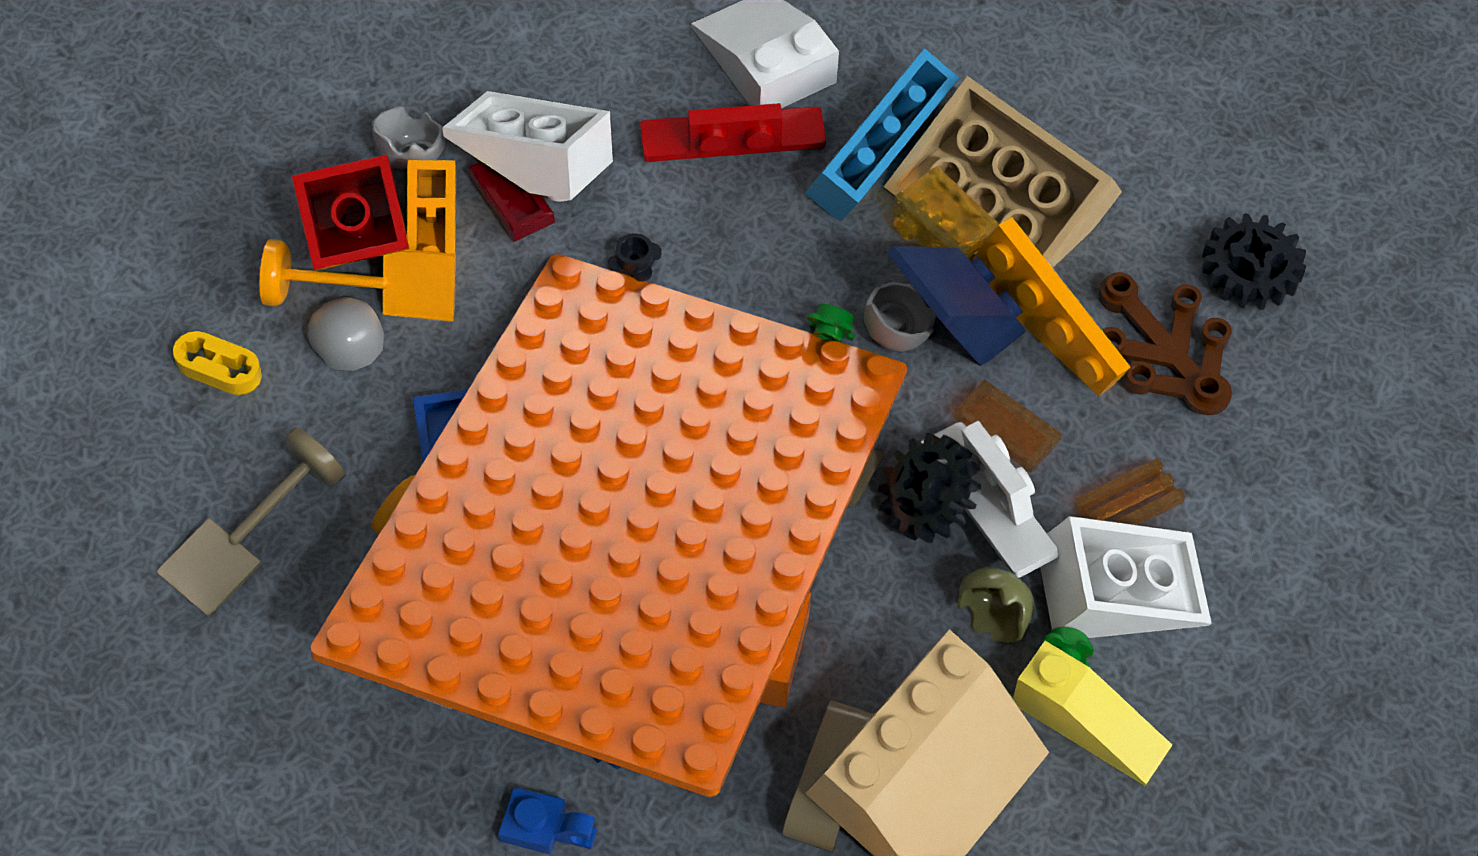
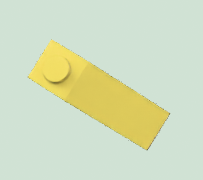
M1044 641L1017 680L1013 700L1019 709L1146 786L1172 747V744L1090 667L1047 641Z

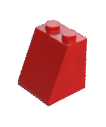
M387 155L292 175L314 271L410 250L396 184Z

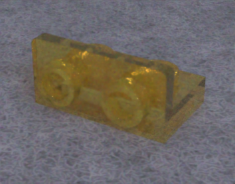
M938 166L895 195L894 226L905 240L911 241L914 239L921 247L959 248L969 258L982 247L999 225Z

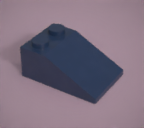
M893 246L886 252L941 322L980 366L989 362L1026 332L1016 319L1023 312L1006 290L1002 291L999 295L994 292L989 283L995 279V276L978 256L969 261L959 248Z

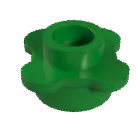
M819 304L816 313H808L807 319L810 321L809 327L815 329L813 334L816 337L827 341L841 342L842 338L853 341L855 337L852 333L854 316L850 312L837 306Z
M1057 627L1050 634L1044 636L1043 643L1044 641L1049 642L1089 667V663L1086 660L1087 657L1093 655L1094 647L1090 644L1089 638L1085 633L1072 627Z

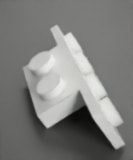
M979 421L967 427L962 422H957L934 434L939 438L943 434L947 435L973 453L970 460L978 464L981 470L972 476V479L982 484L981 490L970 494L969 499L977 504L976 508H965V511L1009 571L1020 578L1058 557L1056 545L1033 515L1030 496L1035 493L1033 483L1024 468L1019 467L1015 469L1010 463L1008 450L997 434L991 437ZM944 459L938 460L939 462H941V463H943V464L947 463V460H944Z

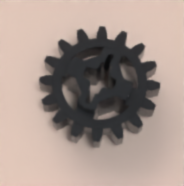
M1245 213L1240 224H1237L1235 220L1228 217L1225 219L1223 229L1214 227L1210 239L1206 240L1202 257L1205 258L1201 269L1202 273L1211 274L1208 284L1210 289L1224 288L1221 299L1227 301L1233 295L1238 297L1240 308H1245L1250 300L1255 301L1259 310H1264L1267 299H1271L1273 303L1280 306L1286 294L1290 296L1295 295L1299 282H1302L1306 270V265L1303 264L1306 249L1296 248L1300 237L1297 234L1285 236L1283 232L1286 224L1283 222L1275 227L1268 225L1269 218L1267 215H1263L1258 223L1253 222L1250 215Z
M926 433L924 443L914 438L909 440L910 451L904 454L896 450L894 455L898 463L895 468H884L883 472L890 477L889 483L879 486L878 491L888 496V499L883 501L879 508L889 515L886 521L889 526L913 541L920 538L927 543H932L935 533L944 538L950 537V524L953 522L963 527L966 522L961 513L965 508H976L977 504L969 498L972 492L981 490L982 484L972 479V476L976 475L981 469L978 464L970 460L973 455L971 450L947 435L943 434L939 438L932 433ZM944 459L947 460V463L943 464L938 460ZM916 511L923 516L915 517L912 513Z

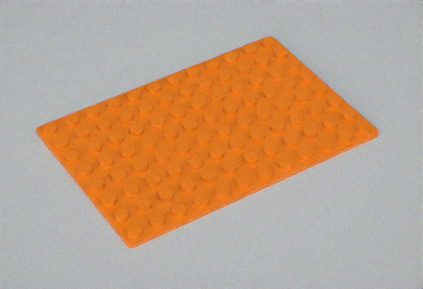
M552 255L310 647L311 658L330 667L703 796H716L721 790L907 373V366L901 361L839 341H827L816 337L812 333L647 281L639 282L634 277L616 271H610L564 255Z

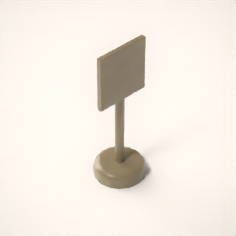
M298 427L294 428L287 435L285 444L287 450L299 465L236 530L229 535L208 518L156 571L158 575L208 617L228 600L263 564L256 556L242 546L240 542L308 473L321 483L329 486L336 485L346 476L344 469L317 440Z

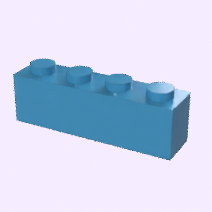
M924 48L805 191V194L831 216L842 221L860 202L957 82L959 77Z

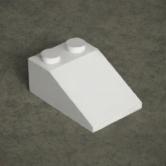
M742 0L691 23L692 29L750 106L781 103V108L837 83L839 50L814 19L784 0Z
M487 91L442 127L445 138L528 193L547 196L552 201L572 200L613 162L610 111Z
M1072 516L1066 518L1047 533L1058 549V557L1040 567L1052 630L1057 627H1072L1085 633L1088 638L1202 627L1212 624L1192 533Z

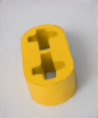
M200 331L188 332L182 335L173 347V356L180 373L189 378L234 395L247 394L260 384L262 374L259 360L255 353L246 348ZM200 348L204 349L206 358L196 356L193 361H189L187 352L196 353ZM242 365H246L248 374L239 373L235 378H231L229 368L238 370Z

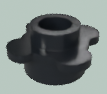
M632 233L624 235L617 241L616 254L609 258L608 268L610 271L631 275L636 281H647L652 277L651 268L654 261L661 258V247L656 243H652L649 238L642 234ZM632 256L639 257L638 260H631L630 258Z

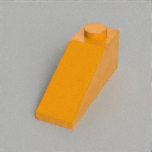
M408 160L407 239L410 250L455 254L456 163L453 160Z

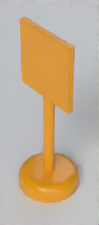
M269 239L266 242L261 259L260 298L264 306L275 307L281 305L287 297L290 281L383 289V315L453 321L455 312L456 254L405 250L383 255V277L291 269V253L288 245L281 240Z

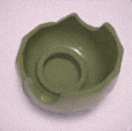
M984 567L965 576L959 587L957 607L958 609H963L967 606L970 609L971 628L978 633L990 632L992 640L998 643L1012 644L1022 640L1035 606L1030 589L1021 579L1004 569Z

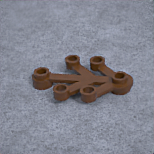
M1116 272L1107 276L1101 283L1099 291L1100 303L1111 312L1125 313L1150 342L1145 343L1126 339L1125 334L1115 327L1102 329L1109 340L1118 344L1115 348L1124 359L1136 361L1130 364L1131 368L1126 372L1124 380L1126 388L1130 392L1139 395L1150 392L1183 398L1190 409L1202 415H1215L1224 411L1232 397V389L1229 382L1220 375L1223 349L1228 345L1232 332L1230 324L1221 318H1210L1204 323L1200 340L1205 346L1200 369L1188 356L1193 316L1198 312L1202 299L1199 289L1190 284H1183L1174 290L1171 300L1174 317L1170 335L1137 297L1138 286L1130 275ZM1113 286H1122L1127 291H1116ZM1179 298H1189L1193 301V303H1183L1179 300ZM1217 331L1221 333L1223 337H1213L1209 334V332ZM1150 364L1172 367L1180 378L1156 375L1155 369ZM1141 374L1148 380L1137 381L1133 378V375ZM1201 387H1210L1216 393L1207 394L1201 390Z

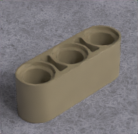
M835 700L830 701L791 802L782 835L784 837L831 853L835 852L839 829L843 830V828L805 793L874 713Z

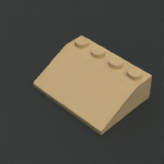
M968 76L884 185L885 189L974 254L979 251L999 224L1013 217L1052 268L1096 227L1122 193L1112 177Z
M949 629L805 794L873 856H966L1048 755L1049 751L991 666Z

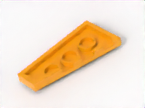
M1013 217L999 224L972 260L978 256L995 276V279L989 285L997 295L1006 290L1023 312L1016 319L1096 395H1101L1115 385L1131 368Z

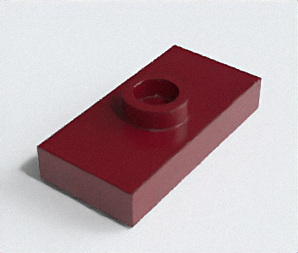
M482 161L468 167L471 180L513 242L555 223L554 212L542 195L528 193Z

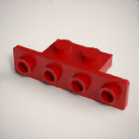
M781 103L699 109L688 110V117L650 119L640 122L643 156L646 162L821 149L826 146L825 128L820 107L781 109Z

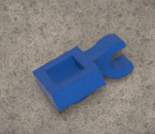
M514 787L498 837L500 842L550 855L555 840L592 849L597 833V828L593 827L595 817L580 812L564 814L566 809L565 799Z

